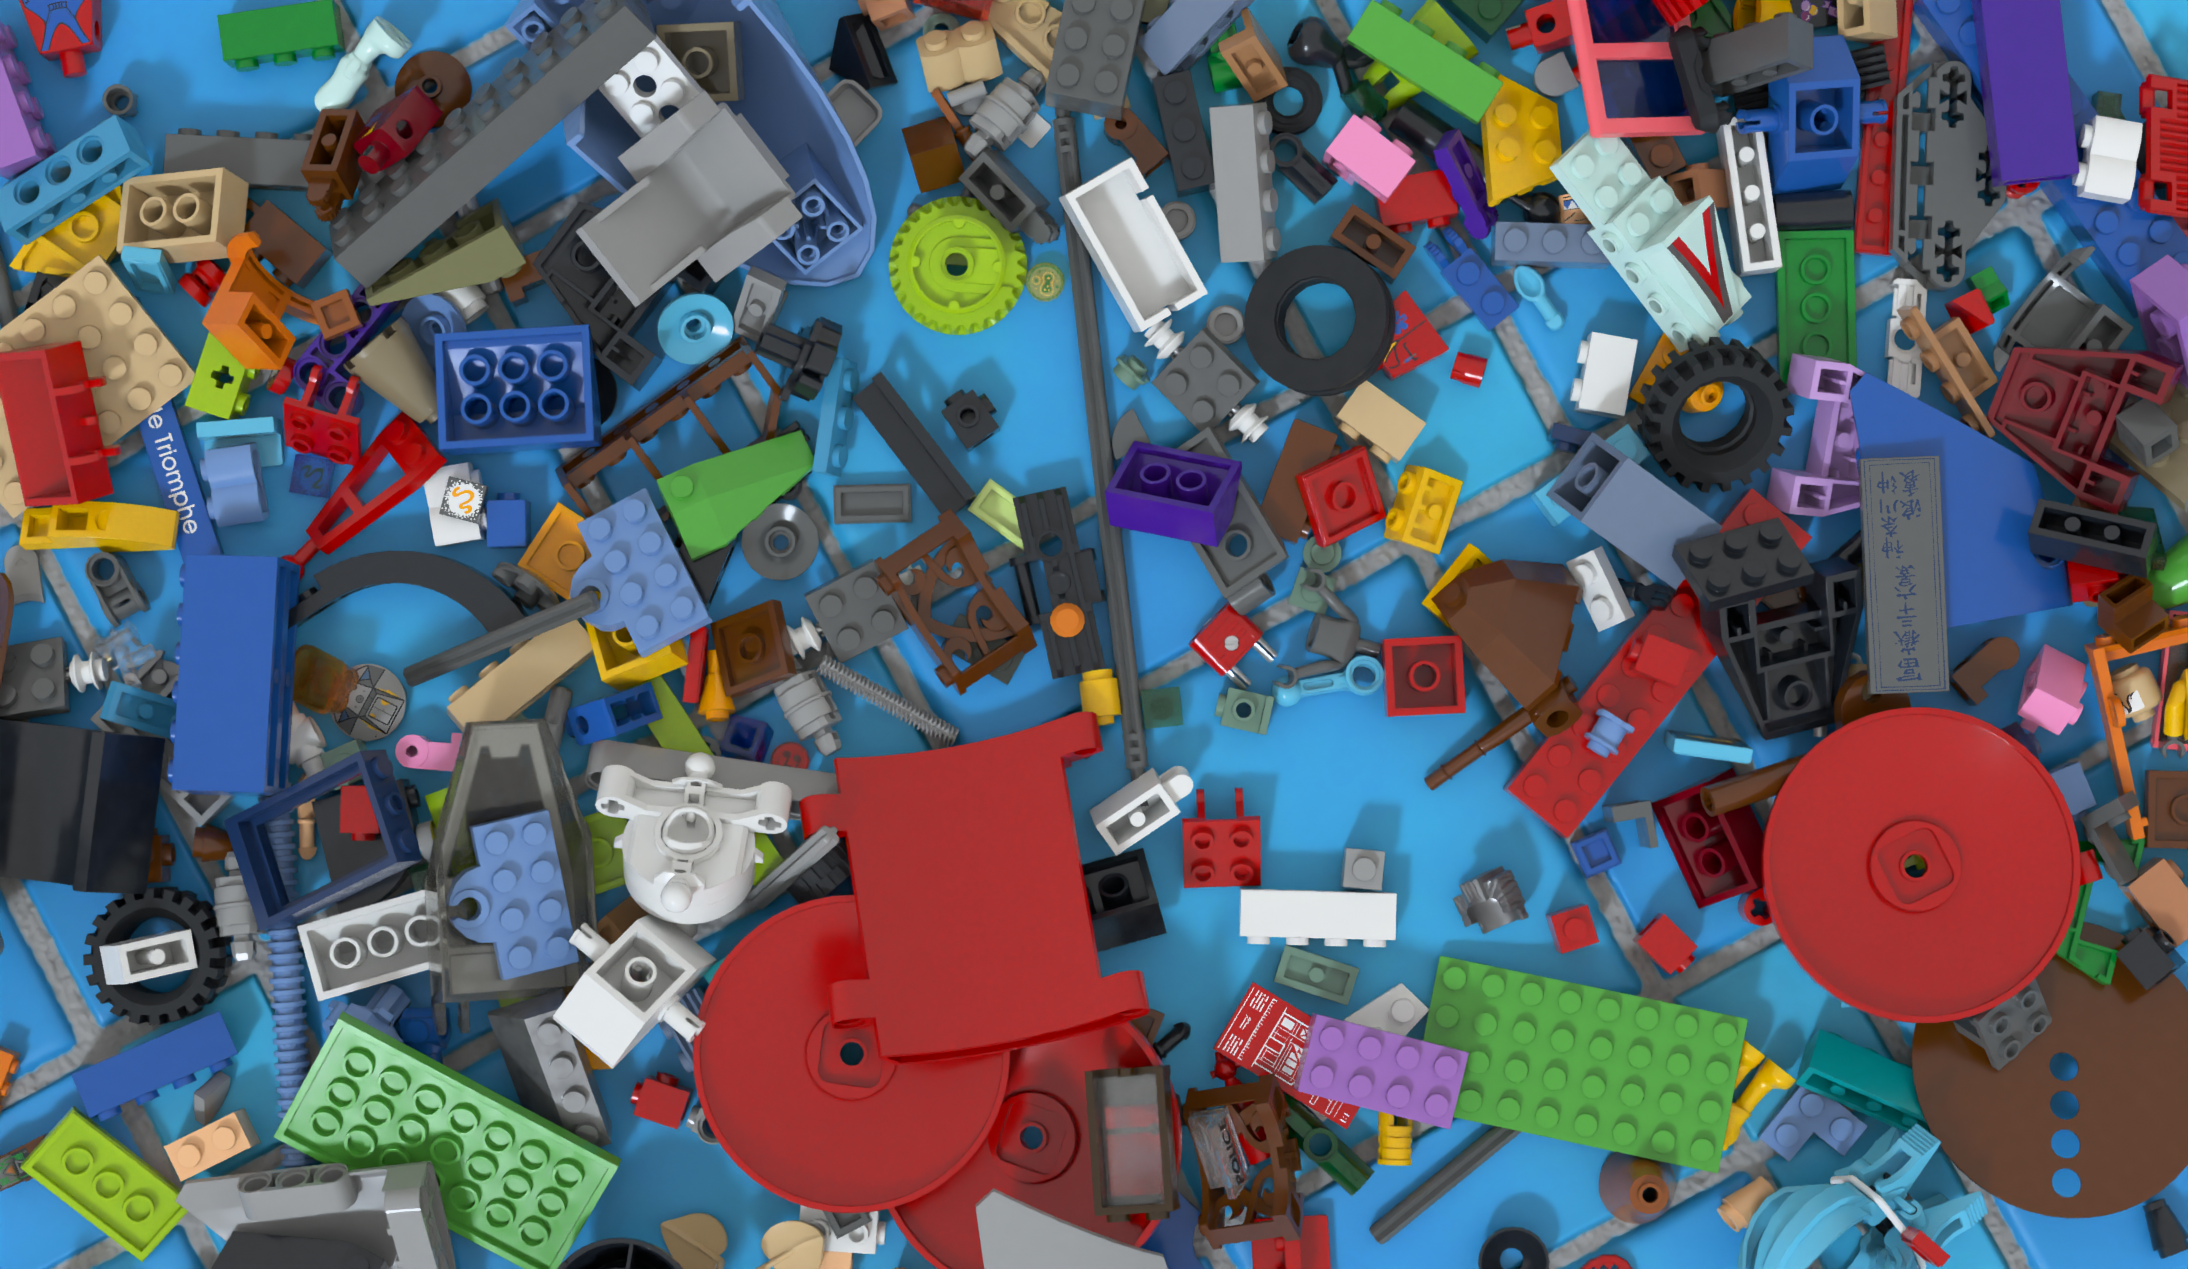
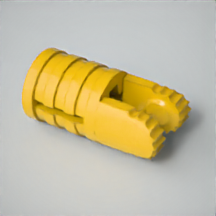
M1378 1111L1379 1147L1377 1151V1164L1412 1165L1411 1132H1413V1120L1397 1116L1396 1125L1394 1124V1115Z

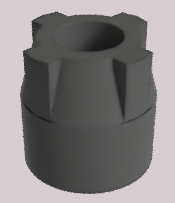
M115 84L105 90L102 101L108 112L113 115L116 114L120 118L134 117L138 113L136 110L138 96L128 87ZM123 97H128V106L120 110L118 108L119 100Z

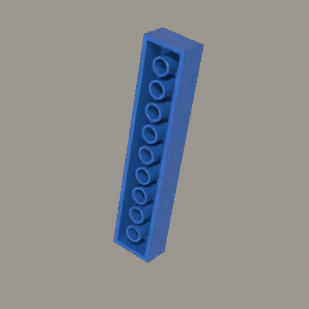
M1918 0L1913 5V11L1948 60L1962 62L1968 67L1971 73V92L1984 109L1972 1ZM2068 73L2078 162L2082 163L2084 148L2078 145L2083 124H2088L2089 120L2096 115L2099 116V114ZM2137 167L2131 199L2124 204L2078 197L2077 186L2072 184V178L2040 182L2039 187L2082 247L2093 246L2096 248L2090 255V258L2133 318L2139 316L2130 279L2167 254L2180 265L2182 263L2188 265V238L2173 217L2151 214L2140 210L2138 206V179L2141 173ZM2154 192V199L2160 200Z

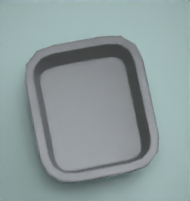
M844 79L827 93L856 147L881 121V106L854 80Z

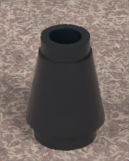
M2165 1198L2142 1206L2145 1212L2153 1251H2158L2161 1259L2188 1249V1233L2169 1205H2167Z

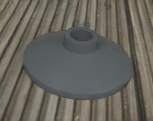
M785 503L770 504L756 521L752 520L744 528L741 540L742 551L750 567L761 576L772 580H789L804 573L814 562L819 548L818 531L812 519L800 508ZM781 535L786 536L789 541L787 548L784 550H778L774 545L775 539Z

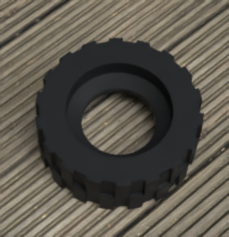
M844 838L786 889L798 904L825 898L851 875L846 839Z

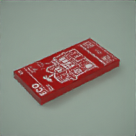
M1252 982L1213 1049L1259 1077L1261 1075L1275 1074L1282 1091L1347 1129L1358 1112L1359 1106L1299 1092L1293 1088L1311 1016Z

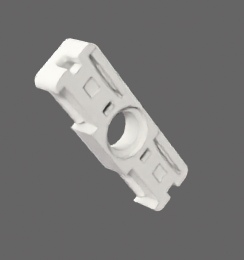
M1897 278L1889 285L1895 286V288L1893 289L1892 303L1893 318L1888 319L1886 325L1884 358L1890 359L1888 362L1887 383L1918 398L1921 391L1922 361L1920 353L1922 351L1916 341L1910 350H1902L1897 347L1894 337L1896 332L1902 329L1900 326L1902 319L1896 310L1902 306H1917L1925 318L1927 289L1916 279Z

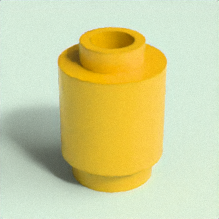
M1099 669L1082 673L1083 682H1079L1082 712L1096 713L1099 726L1114 724V716L1122 714L1117 678H1113L1112 669Z

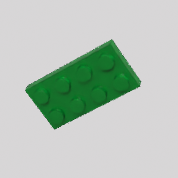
M1854 230L1778 231L1783 267L1775 272L1777 373L1780 375L1781 380L1787 385L1792 353L1827 357L1851 364L1857 368Z

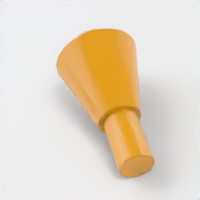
M716 649L708 650V675L705 678L698 714L706 716L707 722L728 721L729 715L736 713L733 699L725 695Z

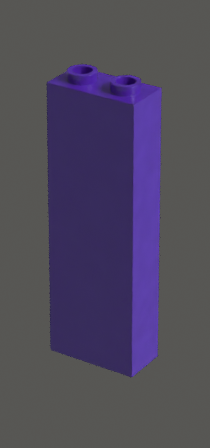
M1971 0L1993 187L2071 179L2080 172L2060 0Z

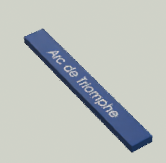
M135 296L136 299L141 303L140 298ZM172 398L140 422L138 426L165 508L177 511L180 514L176 542L185 564L186 554L224 555L213 519L209 517L207 501Z

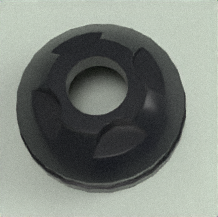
M1505 1227L1493 1232L1482 1244L1479 1252V1269H1504L1500 1264V1256L1508 1248H1515L1522 1254V1264L1518 1269H1549V1255L1544 1243L1533 1232L1522 1227Z

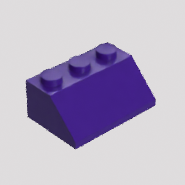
M1133 441L1105 490L1109 524L1125 529L1218 547L1232 521L1242 471V462Z

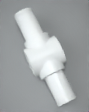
M293 701L289 763L291 765L296 763L298 768L304 770L308 778L325 769L320 754L325 753L323 748L327 746V743L311 716L306 718L304 713H299ZM332 789V790H330V791H328V792H326V793H324V794H322V795H320V796H323V795H325V794H327V793L333 791L334 789Z

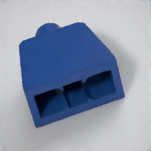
M650 681L568 709L565 729L570 737L576 739L577 744L583 746L617 736L662 719L663 716ZM624 705L627 709V717L618 720L614 717L612 709Z

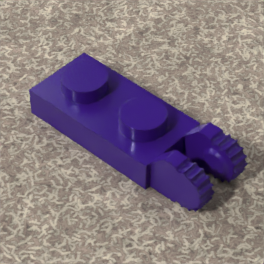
M1459 128L1447 131L1433 151L1438 168L1444 172L1451 186L1454 200L1460 204L1466 216L1463 224L1469 230L1468 233L1474 239L1483 240L1490 234L1491 226L1497 222L1499 214L1497 213L1496 206H1488L1486 184Z

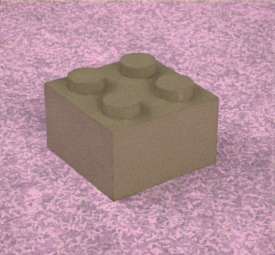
M741 21L656 25L657 36L699 86L706 90L714 102L745 99Z

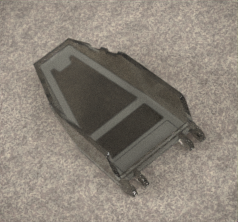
M546 718L465 723L434 837L424 886L431 1012L437 1035H445L448 1027L445 1003L459 1002L458 1027L460 1028V1033H469V1001L537 997L563 989L566 995L571 992L584 972L594 963L577 948L579 962L502 980L500 979L493 943H479L462 936L449 920L455 916L463 919L473 917L477 911L476 900L468 897L463 899L457 906L446 905V897L452 884L451 881L462 870L477 865L469 826L547 809L549 810L573 933L577 929L581 931L580 926L584 923H587L590 928L598 933L592 834L587 822L583 818L577 803V796L573 787L571 788L563 768L564 763Z

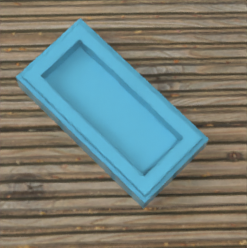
M123 246L121 260L137 291L163 294L175 293L177 281L162 250Z

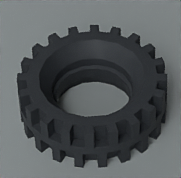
M1709 337V346L1701 347L1694 340L1687 343L1689 352L1679 356L1674 349L1667 355L1672 362L1664 369L1656 364L1651 370L1656 378L1653 385L1643 383L1640 390L1646 399L1645 404H1637L1636 413L1642 420V424L1637 425L1639 434L1645 441L1644 445L1664 473L1670 478L1674 476L1683 487L1689 488L1690 484L1694 483L1700 492L1709 493L1711 484H1717L1722 492L1731 491V481L1740 479L1745 486L1753 482L1749 474L1757 468L1766 473L1771 468L1766 461L1772 453L1781 456L1785 450L1779 440L1781 435L1791 436L1793 428L1786 418L1787 416L1794 415V407L1787 399V396L1791 395L1788 387L1758 350L1752 346L1747 349L1740 340L1731 338L1729 345H1725L1719 337ZM1713 382H1730L1739 386L1745 397V410L1737 426L1730 432L1710 442H1696L1687 438L1682 433L1679 424L1680 411L1687 399L1700 387Z

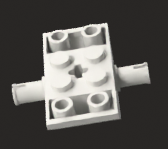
M649 914L636 920L612 944L608 943L590 928L587 923L580 926L581 931L577 929L574 932L569 943L575 945L594 963L584 972L553 1015V1019L613 1069L658 1022L665 1021L689 1043L695 1039L694 1035L698 1036L706 1023L682 1005L680 1000L710 970L717 959L675 924Z

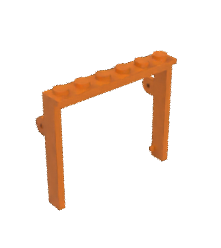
M2188 614L2171 618L2168 630L2131 654L2107 633L2095 636V642L2084 645L2085 652L2089 658L2118 797L2132 790L2135 795L2136 792L2122 727L2126 726L2125 713L2120 699L2114 695L2108 661L2187 643ZM2137 805L2128 810L2132 818L2124 821L2126 834L2133 840L2145 838L2143 826L2149 825L2147 817H2141L2139 806Z

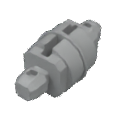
M1034 68L1027 70L1018 79L1019 83L1005 77L989 95L983 98V102L969 119L976 133H972L967 139L964 150L971 158L976 160L983 151L992 150L991 145L1004 152L1020 134L1027 130L1026 127L1041 109L1034 96H1038L1046 80L1039 71Z
M793 656L797 674L783 679L784 683L775 688L774 693L784 712L785 720H788L799 740L804 741L814 738V744L818 751L825 757L830 756L841 749V740L837 731H833L832 727L841 722L842 718L831 697V691H828L821 676L818 673L816 674V669L801 672L802 666L796 657Z
M234 851L227 852L225 871L229 872V876L215 878V906H213V910L216 914V927L219 928L220 937H234L231 949L236 961L254 960L257 954V941L253 940V935L265 934L266 930L259 931Z

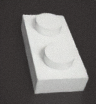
M1602 546L1566 562L1571 575L1583 589V601L1598 632L1635 616Z

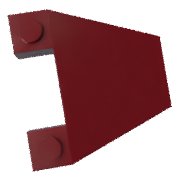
M2014 347L1986 418L1990 424L2079 499L2117 514L2126 509L2140 473L2104 459L2117 427L2116 415L2120 414L2125 408L2130 393L2159 405L2169 402L2185 365L2148 350Z

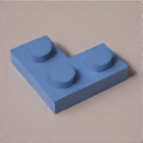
M1797 1085L1757 1137L1786 1161L1790 1162L1812 1133L1816 1134L1840 1155L1845 1156L1868 1126L1840 1103Z

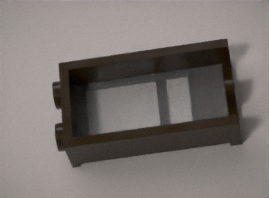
M1170 1065L1084 1071L1095 1216L1107 1215L1108 1223L1131 1221L1130 1214L1146 1213V1220L1169 1219L1170 1211L1181 1208L1178 1195Z

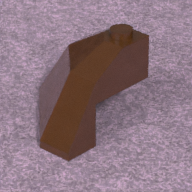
M1501 559L1460 573L1431 598L1447 622L1472 652L1528 712L1558 687L1562 674L1558 666L1562 652L1568 651L1574 624L1571 622L1574 605L1580 604L1583 589L1563 564Z

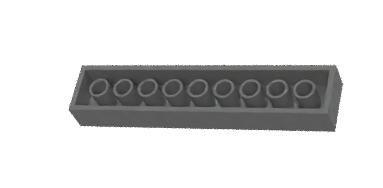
M586 0L578 8L572 7L567 10L561 17L560 23L549 33L543 32L532 42L530 50L522 57H515L504 66L502 74L491 84L487 82L480 86L474 93L473 99L462 109H454L446 117L443 126L433 134H426L411 154L389 167L387 175L379 182L367 185L361 191L358 200L348 209L344 207L338 211L337 217L331 220L329 224L334 260L368 289L657 38L647 7L640 0Z

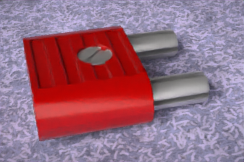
M1229 601L1204 624L1203 628L1188 643L1221 677L1226 674L1241 690H1246L1247 687L1230 669L1248 686L1251 685L1252 681L1235 665L1251 647L1268 663L1274 661L1256 643L1257 641L1274 658L1278 656V653L1261 637L1264 632L1246 615H1240L1231 606Z

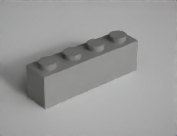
M1267 102L1209 107L1221 263L1265 261L1278 257L1277 251L1281 246V235L1275 225L1278 195L1276 190L1273 189L1272 184L1275 156L1273 151L1270 150L1269 134L1272 131L1273 122L1271 113L1267 111Z

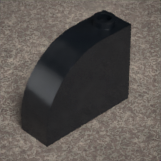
M399 779L396 782L400 794L405 801L406 812L413 833L416 835V827L419 824L416 808L421 807L420 795L415 784L410 785L409 779ZM341 794L312 802L331 882L388 854L381 833L375 834V841H352L351 833H340ZM414 865L337 902L339 914L387 899L404 883Z

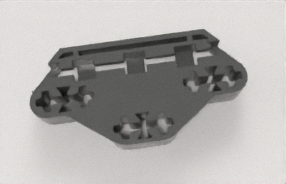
M1959 61L1932 63L1893 98L1888 251L1912 279H1916L1927 291L1934 292L1946 291L1962 281L1965 274L1966 251L2002 207L2006 199L2007 186L1993 187L1992 179L1985 183L1986 178L1991 176L1990 164L1986 166L1984 160H1979V155L1984 152L1986 158H1989L1985 118L1971 99V73L1968 67ZM1949 74L1950 80L1956 81V85L1951 89L1949 82L1943 81V77ZM1927 80V113L1912 112L1913 108L1919 109L1921 103V94L1918 91L1913 93V90ZM1949 95V99L1940 104V100ZM1958 97V100L1949 105L1950 100ZM1946 112H1948L1949 118L1955 119V123L1950 127L1948 121L1942 120L1941 117ZM1919 134H1925V163H1927V166H1911V162L1919 161ZM1984 174V178L1976 182V178ZM1918 187H1924L1923 216H1925V220L1909 219V216L1917 215ZM1983 190L1985 196L1991 197V202L1985 204L1984 199L1978 198L1977 195ZM1943 227L1945 232L1951 233L1952 236L1947 241H1945L1944 236L1938 235V230ZM1916 240L1922 241V274L1908 261V254L1912 255L1916 251ZM1944 249V253L1953 250V254L1944 258L1945 254L1935 257V253ZM1943 266L1944 271H1950L1951 276L1944 279L1942 274H1937L1936 269Z

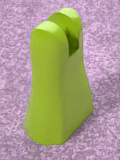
M1427 0L1408 21L1413 25L1414 21L1418 20L1433 29L1435 33L1432 38L1443 45H1446L1448 40L1457 44L1468 52L1465 59L1469 61L1479 54L1472 41L1435 0ZM1374 61L1365 72L1361 82L1370 91L1382 83L1392 71ZM1392 72L1400 82L1395 87H1392L1378 103L1386 111L1393 110L1404 105L1409 97L1412 99L1422 90Z

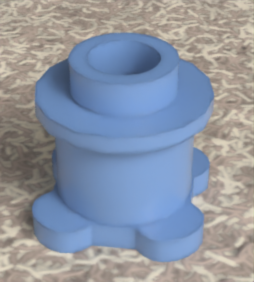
M1598 709L1595 713L1599 717L1590 733L1585 732L1584 737L1589 740L1586 747L1604 758H1607L1609 753L1617 756L1619 753L1617 747L1625 734H1632L1635 728L1609 711Z

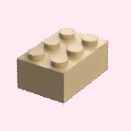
M223 167L130 178L123 183L116 251L121 254L123 246L159 249L163 251L168 264L228 258L227 245L231 238L239 233H244L249 183Z

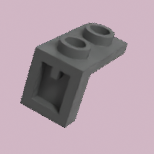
M2133 790L2080 818L2084 825L2083 830L2086 838L2091 844L2096 846L2103 858L2105 871L2119 886L2139 876L2137 868L2113 827L2132 818L2128 810L2140 804Z

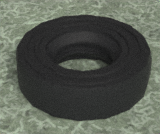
M1285 66L1283 68L1288 82L1286 87H1293L1302 95L1303 106L1301 110L1291 116L1280 114L1275 109L1273 103L1276 92L1254 103L1267 102V111L1271 113L1273 122L1271 132L1277 135L1281 133L1298 135L1307 131L1317 121L1322 111L1323 96L1319 84L1311 74L1297 67Z

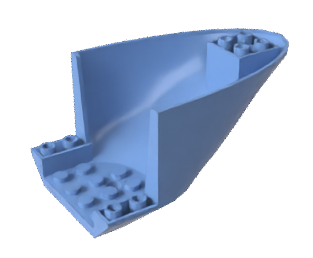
M520 0L506 21L505 27L530 50L532 42L543 32L549 33L560 23L561 17L567 10L572 7L578 8L586 0ZM640 0L647 7L656 35V25L741 21L745 99L739 101H718L715 103L716 105H719L721 102L726 103L735 116L741 113L786 170L789 177L785 180L795 192V198L791 201L803 217L739 267L749 271L752 266H755L787 281V284L829 287L859 277L875 249L877 216L869 180L845 125L807 60L776 1ZM641 75L635 79L637 87L644 92H651L657 88L656 82L650 76ZM597 89L563 119L566 144L615 188L625 193L637 182L617 157L641 138L601 91ZM666 105L661 108V114L665 119H668L679 109L673 105Z

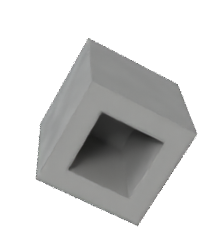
M1344 847L1340 886L1382 891L1385 851Z

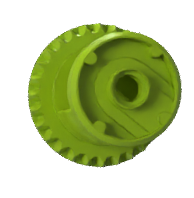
M964 196L944 197L918 208L904 221L897 231L889 256L891 285L904 310L921 325L936 332L949 335L973 334L983 331L1002 320L1017 303L1024 288L1027 274L1026 251L1019 233L1011 234L978 199ZM947 265L968 266L964 274L953 276L949 274Z

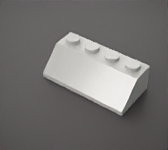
M429 888L297 926L318 1001L434 968ZM459 904L457 906L447 905L449 945L451 947L473 945L472 940L462 936L449 920L455 916L465 919Z

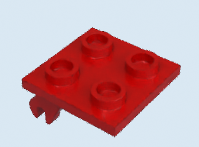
M314 364L301 401L290 397H285L283 401L285 446L292 447L300 453H312L329 458L337 464L355 466L361 458L360 418L351 416L360 388V377L355 375L350 377L339 411L335 415L313 408L323 377V372H321L323 366Z
M1235 788L1236 819L1208 820L1205 817L1204 789H1196L1197 818H1182L1184 888L1261 886L1260 816H1244L1243 788Z

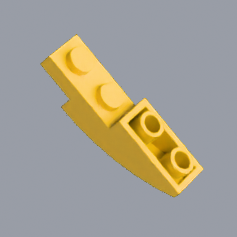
M99 501L52 505L49 508H27L23 513L19 545L25 550L97 547L102 552L175 550L180 514L174 510L158 507Z

